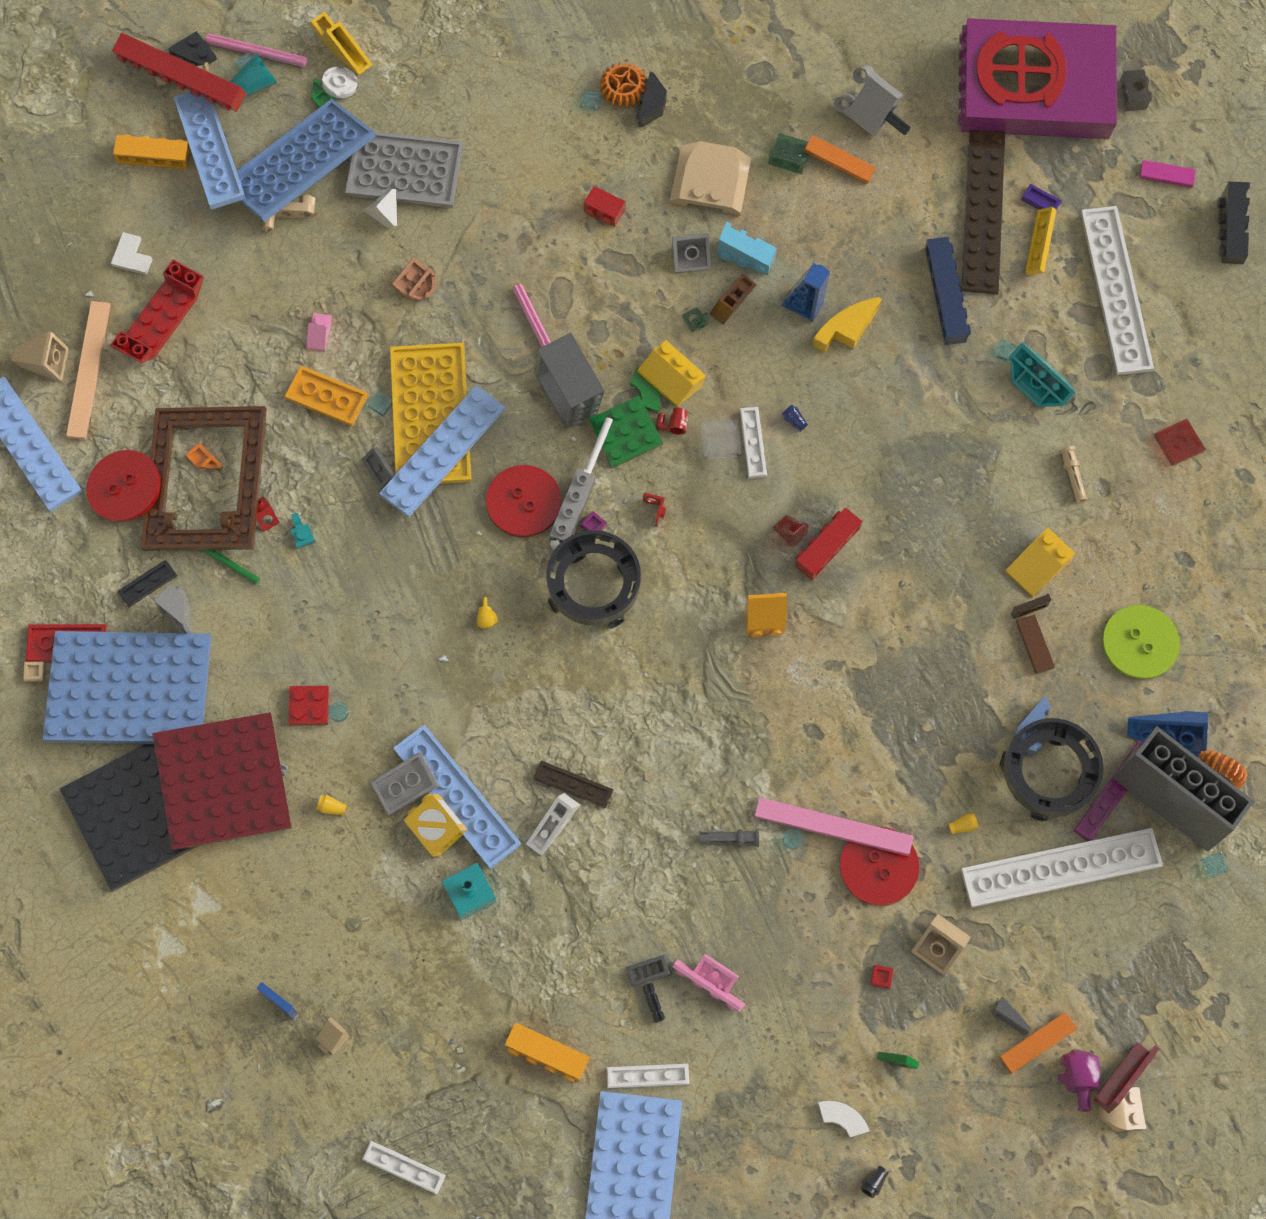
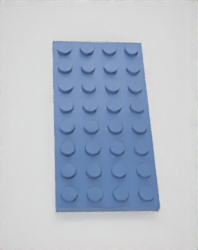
M330 99L237 170L246 199L240 202L265 222L376 137L374 131L336 101Z

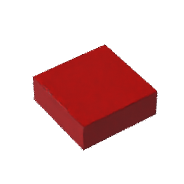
M873 965L870 985L890 989L894 969Z

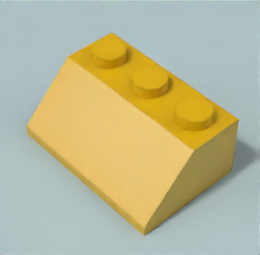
M667 340L657 346L637 370V373L676 407H679L700 390L706 377L701 370Z

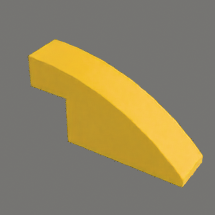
M325 11L309 23L312 30L331 52L358 76L373 65L342 23L339 21L334 24Z
M876 297L861 301L836 314L819 330L814 337L812 346L825 353L833 339L854 349L880 308L882 298Z

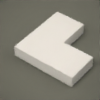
M123 232L111 265L112 267L147 275L153 259L151 256L136 253L141 242L140 236Z

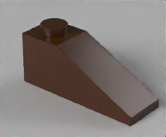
M742 274L718 300L709 314L724 325L757 284Z

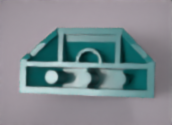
M1023 342L1009 356L1012 383L1038 407L1064 406L1076 393L1067 379L1041 355Z

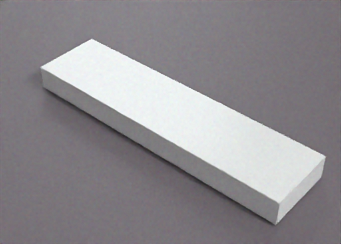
M758 407L740 408L748 479L767 478Z
M688 1064L607 1067V1089L689 1085Z
M370 1141L362 1158V1161L436 1195L446 1177L443 1173L373 1141Z

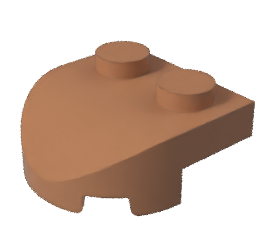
M413 257L390 286L408 300H424L435 291V273L430 267L427 269Z

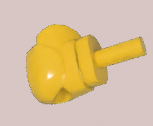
M483 597V606L478 608L477 626L482 629H489L494 624H497L498 617L492 611V608L487 606V597Z

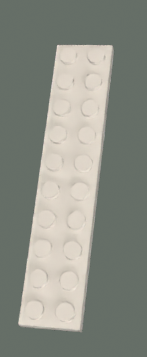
M1117 206L1081 210V219L1116 376L1151 372L1154 369L1118 208Z
M1149 828L965 867L961 869L970 907L974 908L1162 868L1163 863L1153 829Z

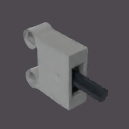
M870 65L856 68L853 72L854 81L858 84L865 83L856 99L851 94H845L836 98L834 102L835 109L846 114L872 136L880 133L886 122L903 135H906L911 127L893 113L904 95L877 75ZM862 70H863V71L865 72V74H866V77H865V78H863V76H862V74H861ZM843 99L847 102V107L843 105Z

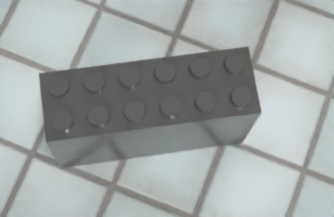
M1157 726L1132 751L1113 776L1114 780L1207 852L1234 831L1255 802Z

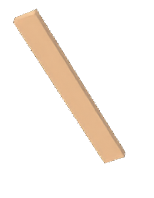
M91 301L66 434L68 439L86 440L111 307L110 303Z

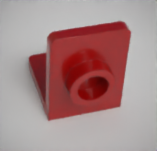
M644 493L643 502L659 506L655 520V526L658 527L660 518L664 519L666 507H664L665 498Z
M263 496L258 499L257 522L262 531L265 532L279 524V520ZM266 515L272 516V521L269 524L262 523V519Z

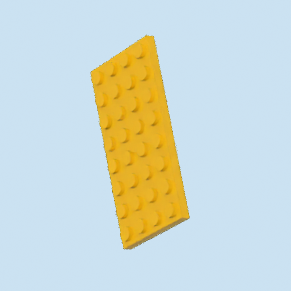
M464 342L390 347L395 474L399 472L467 396ZM470 450L439 484L472 482Z

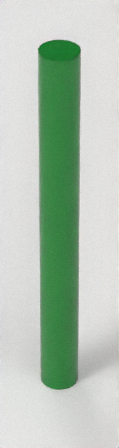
M201 550L252 583L258 584L259 577L215 550Z

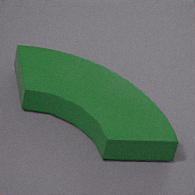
M637 367L630 386L637 389L640 393L642 402L647 410L658 413L661 400L660 392L637 373L639 369Z

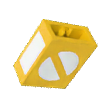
M428 794L421 800L422 803L418 807L412 808L407 813L408 816L404 821L432 856H440L468 830L439 794Z

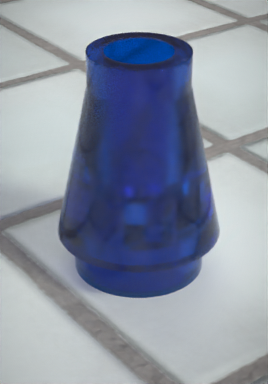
M793 404L782 413L783 419L800 432L809 425L798 407H794Z

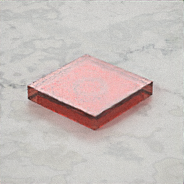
M1188 419L1154 434L1155 439L1172 466L1199 455L1206 450Z

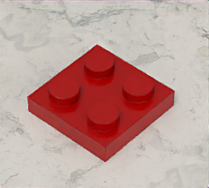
M289 686V726L328 725L329 686Z

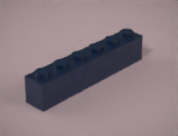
M949 237L927 239L925 252L944 345L966 343L968 336L971 335L970 325L966 323L967 310L963 308L962 304L964 302V295L959 289L960 277L956 275L957 262L952 256L954 253L953 244L950 243Z

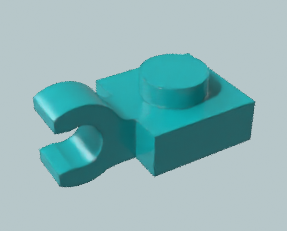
M292 514L291 517L295 528L290 531L297 549L315 543L309 524L302 525L299 514Z

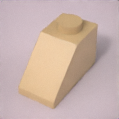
M330 1017L316 1040L320 1043L318 1047L325 1054L330 1052L334 1055L350 1036L342 1026Z

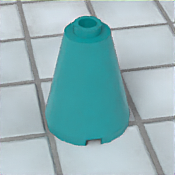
M257 53L246 62L230 81L240 86L247 93L246 96L277 83Z

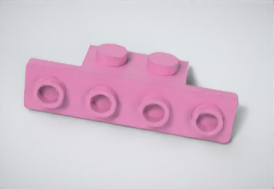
M705 954L695 970L680 960L673 964L672 967L676 969L677 974L682 977L687 976L693 980L692 983L695 986L705 988L713 998L726 1002L727 1007L730 1009L741 1011L745 1006L744 1002L729 993L739 976Z

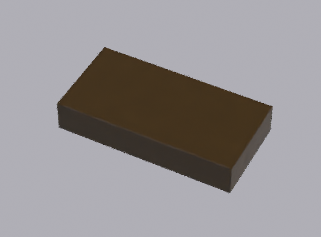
M1047 594L1013 608L1011 615L1013 619H1017L1048 607L1052 599Z

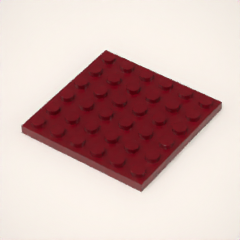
M271 712L152 733L172 851L292 828Z

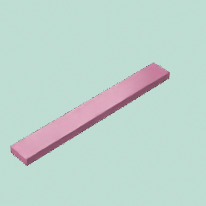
M759 798L755 818L905 856L910 854L914 837L764 798Z

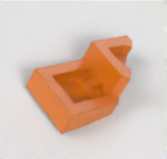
M200 443L185 455L198 469L223 468V465Z

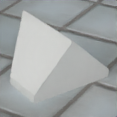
M396 189L386 191L364 210L366 214L387 228L397 226Z

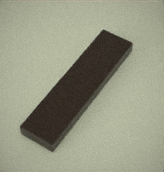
M540 761L533 778L538 782L603 808H607L614 791L612 788L544 761Z

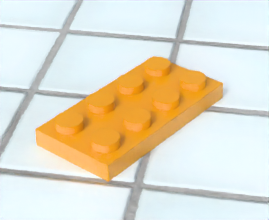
M301 365L284 397L288 401L353 427L369 395L365 391Z

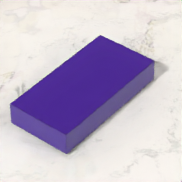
M1032 184L1029 185L1021 198V201L1038 210L1048 207H1054L1057 210L1062 201Z

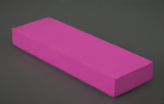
M1143 160L1139 178L1193 188L1196 169Z

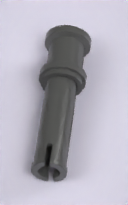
M739 829L737 832L700 831V844H737L739 847L743 845L759 847V829L755 831Z

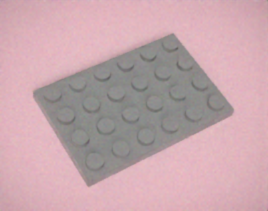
M374 132L376 137L352 154L345 191L346 196L377 200L386 191L396 189V202L453 208L463 142Z

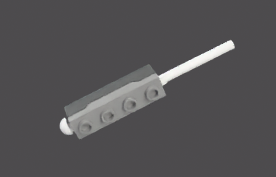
M606 417L584 471L576 470L549 535L550 545L553 550L563 540L575 533L595 484V475L591 474L613 421L611 418Z

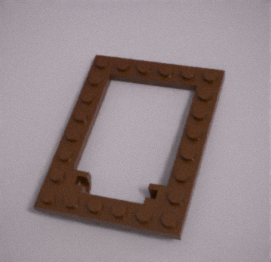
M265 406L155 409L150 459L159 470L161 488L156 502L144 514L140 546L143 551L254 550L267 412ZM244 427L237 511L221 512L220 525L222 529L176 530L173 520H177L178 515L176 512H165L174 428Z

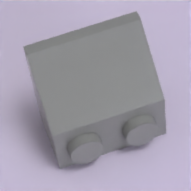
M169 584L154 602L163 616L184 633H191L189 599L180 587L177 586L175 588Z

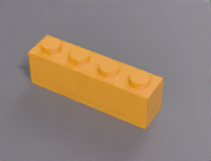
M125 134L116 135L113 155L116 163L188 169L191 149L188 141L182 139H156L147 136L134 137Z
M516 1022L505 1043V1048L508 1049L507 1052L516 1057L520 1054L526 1057L527 1062L536 1066L537 1063L544 1065L546 1071L555 1074L557 1071L563 1074L565 1080L572 1083L575 1080L580 1081L590 1058Z

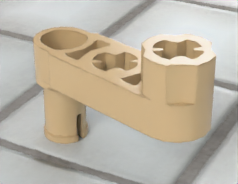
M303 195L300 197L299 202H290L268 220L263 221L262 230L273 232L275 217L313 218L315 197Z

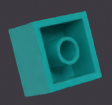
M478 863L442 880V885L461 921L496 903V897Z

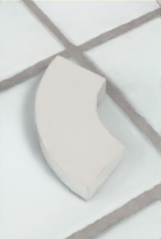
M836 1101L818 1102L823 1123H834L841 1126L849 1138L870 1132L862 1116L850 1106Z

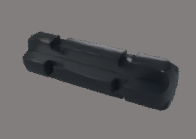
M652 983L645 984L642 989L644 994L647 995L646 1000L651 1013H653L654 1022H662L665 1020L663 1011H661L657 994L654 993V986Z

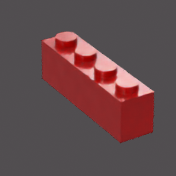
M846 507L842 511H837L832 517L833 521L829 525L825 524L820 530L821 534L817 538L813 537L808 543L809 547L805 551L801 550L795 558V567L812 581L862 526L863 521Z

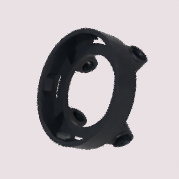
M588 530L569 536L555 548L548 561L546 572L549 593L548 602L555 614L560 612L574 622L584 625L608 624L610 629L619 626L625 620L624 614L634 605L640 590L641 568L635 552L623 539L605 531ZM600 539V541L614 543V548L603 544H596L595 541ZM589 553H599L610 557L616 562L617 568L623 576V586L619 595L611 603L601 607H586L578 604L569 596L564 585L565 572L570 563L580 562ZM560 562L556 570L555 579L551 578V571L554 572L556 563Z
M1059 718L1040 719L1021 729L1007 750L1003 751L999 768L1004 770L1006 784L1014 798L1031 811V818L1039 821H1048L1050 816H1065L1081 809L1095 795L1103 778V758L1095 740L1079 725ZM1036 728L1039 731L1029 736L1024 741L1021 738L1022 734L1025 732L1026 735H1028L1029 733L1035 731ZM1047 740L1048 743L1055 746L1067 745L1079 758L1082 773L1079 777L1077 788L1069 795L1061 798L1044 797L1033 791L1026 783L1022 773L1023 757L1026 751L1038 742ZM1082 740L1086 742L1085 745L1093 753V758L1089 759L1086 750L1079 742Z

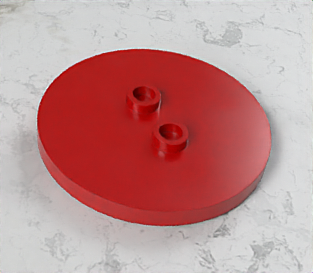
M121 450L111 453L101 459L89 475L86 486L88 502L99 516L108 521L128 522L144 515L156 502L161 488L160 473L154 462L141 452Z
M517 465L503 470L493 479L486 495L487 512L494 525L504 533L515 537H532L545 532L555 523L561 509V492L557 482L543 469L531 465Z
M880 827V828H884V829H888V830L895 831V830L890 829V828ZM848 841L840 857V874L845 887L855 898L869 905L887 906L901 901L912 891L919 876V859L913 845H911L909 856Z

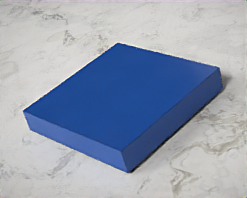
M263 982L258 985L257 990L262 996L291 1019L296 1017L297 1011L291 1004Z

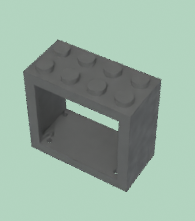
M570 332L537 350L534 373L565 428L570 426L574 428L581 424V420L596 416L605 390L572 333Z

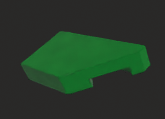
M314 78L311 101L319 109L330 99L336 101L325 92L317 78Z
M879 1051L877 1054L878 1060L892 1062L899 1067L918 1069L919 1061L907 1055Z

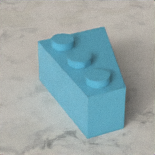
M726 222L719 238L717 257H720L723 261H731L740 267H748L757 273L768 275L775 259L777 248L759 238L754 240L748 237L746 231L741 229L739 232L731 227V223Z

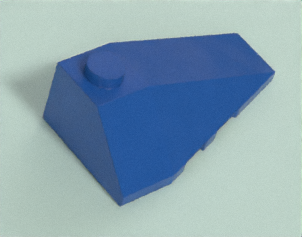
M1185 711L1128 717V737L1143 741L1157 726L1196 757H1198L1201 751L1207 750L1208 712Z

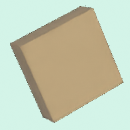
M24 662V683L44 682L45 663Z

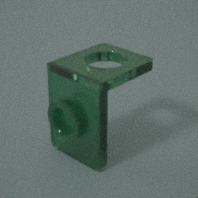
M698 307L682 314L691 332L700 330L708 325V312L702 314ZM690 315H698L697 317L693 318L691 322L689 321Z

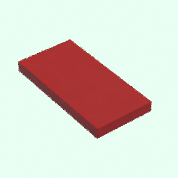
M28 624L25 661L52 663L55 631L107 632V625Z

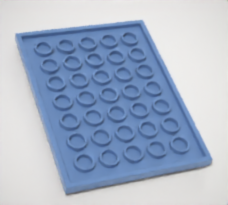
M55 631L42 740L51 743L154 744L152 733L204 724L211 634Z

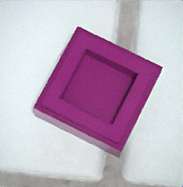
M592 511L580 524V527L585 531H602L607 522Z

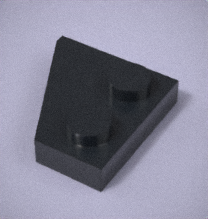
M197 31L168 48L171 55L176 54L182 57L184 61L194 63L195 66L204 65L206 62L211 64L217 60L216 55Z

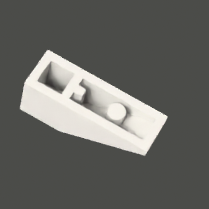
M565 793L558 796L526 845L542 856L570 821L580 804Z

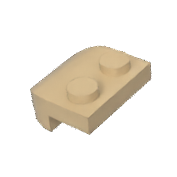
M1139 1087L1131 1088L1121 1103L1110 1113H1107L1099 1106V1114L1102 1121L1107 1123L1112 1131L1122 1132L1146 1129Z

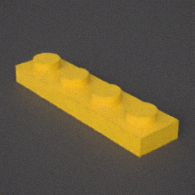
M1054 207L1037 211L1025 270L1028 276L1042 274L1045 271L1057 211Z

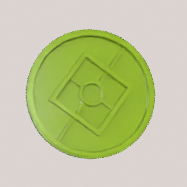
M1132 605L1117 611L1109 619L1103 631L1102 646L1107 660L1118 672L1133 679L1147 680L1161 676L1171 668L1179 654L1180 639L1174 623L1163 612L1150 606Z

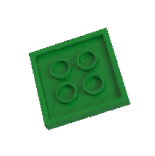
M639 395L589 418L597 438L606 417L613 420L602 445L612 468L663 445V441Z

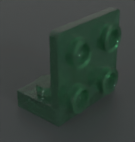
M779 133L774 148H771L768 164L803 174L809 154L804 152L808 141Z

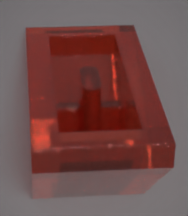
M785 515L773 526V529L794 548L806 537L809 526L805 522Z

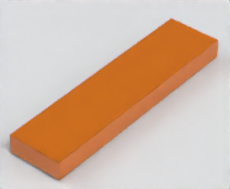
M812 135L804 150L805 153L868 184L876 169L875 166Z
M1064 1012L999 1058L1010 1074H1012L1074 1032L1077 1027L1067 1013Z

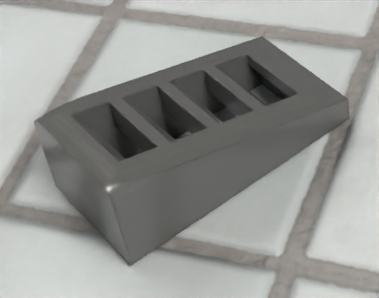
M661 955L626 967L632 987L672 975L667 955ZM658 962H662L664 972H661ZM651 964H654L655 971H656V974H655V975H653V972H652V969H651V966H650ZM644 966H646V970L649 976L646 978L642 968ZM634 969H638L640 980H637Z
M1003 997L991 1012L1023 1035H1027L1032 1029Z

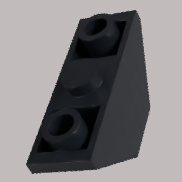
M650 72L649 77L644 81L646 90L645 94L641 93L640 97L642 107L641 109L638 108L636 119H639V127H643L658 119L664 113L667 90L653 72Z

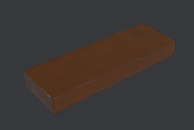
M1031 615L1018 619L1016 624L1035 674L1054 669L1053 660L1036 616Z

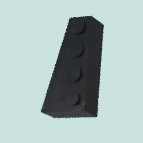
M1228 181L1221 197H1218L1217 208H1220V213L1218 214V224H1220L1218 239L1221 240L1219 256H1222V263L1244 264L1248 257L1249 232L1245 231H1247L1249 225V216H1246L1250 205V198H1246V193L1250 189V182Z

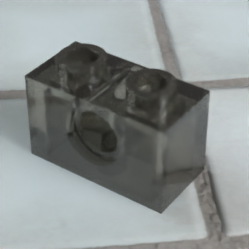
M1145 70L1123 71L1120 84L1125 110L1147 109L1149 102L1152 101V93L1148 90L1149 78L1145 75Z

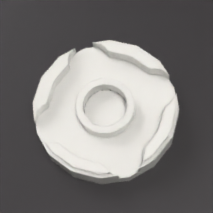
M332 67L324 72L322 87L332 97L347 98L353 95L357 89V77L348 68Z

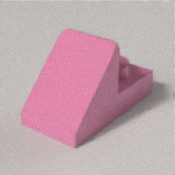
M313 313L312 322L308 323L307 349L325 352L332 315Z

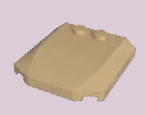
M702 141L682 145L670 204L687 207L689 203L722 209L725 214L740 216L751 158L736 147Z

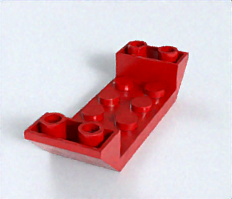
M172 259L163 272L165 281L127 333L120 331L110 344L112 348L141 364L157 356L196 302L203 283V275Z

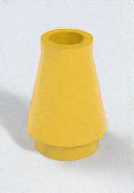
M326 794V796H320L316 810L321 811L320 813L344 816L347 805Z
M966 813L955 821L948 823L952 835L975 831L976 828H979L974 813Z

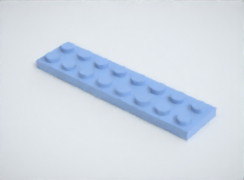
M190 92L175 96L174 100L211 210L246 199L214 105L207 102L205 97L200 96L198 98Z
M4 376L0 378V439L51 512L81 494L82 490Z
M476 385L381 490L380 496L409 518L505 411V406Z
M425 724L393 748L403 762L419 752L423 754L440 787L429 794H439L468 830L463 834V837L489 869H492L521 846V842Z

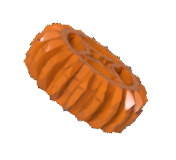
M620 61L618 66L612 64L611 68H606V72L602 73V78L600 79V91L603 98H606L607 103L612 101L613 106L618 104L619 108L622 105L628 108L629 104L634 106L635 101L640 103L641 93L645 94L646 84L644 83L646 80L645 74L641 72L640 67L635 68L634 63L631 66L628 65V62L622 65Z
M1206 750L1199 753L1198 758L1235 787L1240 789L1245 784L1247 771L1239 762L1220 752Z

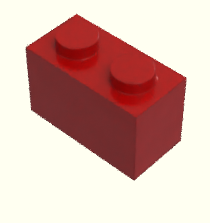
M593 186L583 202V210L588 216L596 217L604 224L614 227L625 212L626 201L596 186Z

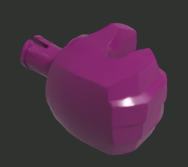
M1072 1049L1060 1058V1065H1064L1065 1072L1058 1075V1081L1065 1084L1069 1092L1077 1093L1078 1111L1088 1112L1092 1110L1090 1093L1098 1091L1100 1085L1099 1057L1087 1051Z

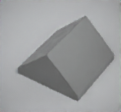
M709 233L672 237L671 249L675 273L711 269Z

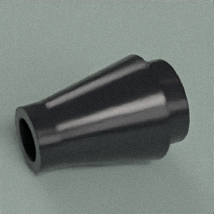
M878 1166L873 1173L862 1181L861 1191L870 1198L878 1196L889 1174L888 1171L882 1166Z

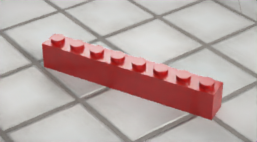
M122 32L112 49L118 61L124 64L129 62L137 70L142 68L152 77L160 76V79L165 83L170 84L172 82L177 88L183 91L187 89L198 98L200 96L205 97L207 102L213 105L218 103L226 111L231 109L237 112L247 94L240 86Z

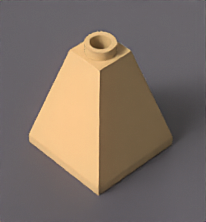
M46 332L14 347V352L11 353L10 358L13 363L22 369L62 382L69 348L52 332Z

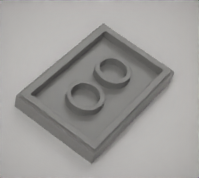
M421 752L370 782L389 817L440 787Z

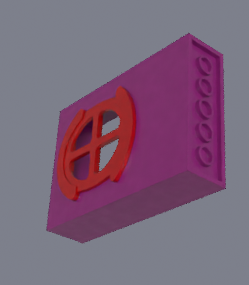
M967 18L966 24L962 25V33L959 35V44H962L959 50V60L962 61L958 73L961 77V82H959L958 93H961V98L958 101V109H961V115L958 116V125L961 126V132L969 133L970 130L1005 132V134L1110 138L1117 124L1116 25ZM1007 46H1018V65L993 64L992 59L998 51ZM1025 46H1032L1042 51L1050 60L1051 66H1027L1025 64ZM995 71L1017 73L1018 92L1012 93L1003 89L996 83L992 73ZM1026 73L1050 75V81L1044 88L1030 94L1025 92Z

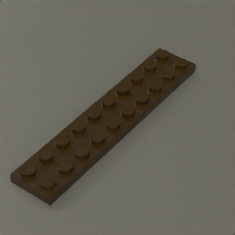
M969 131L961 290L963 292L997 295L999 292L1005 132Z

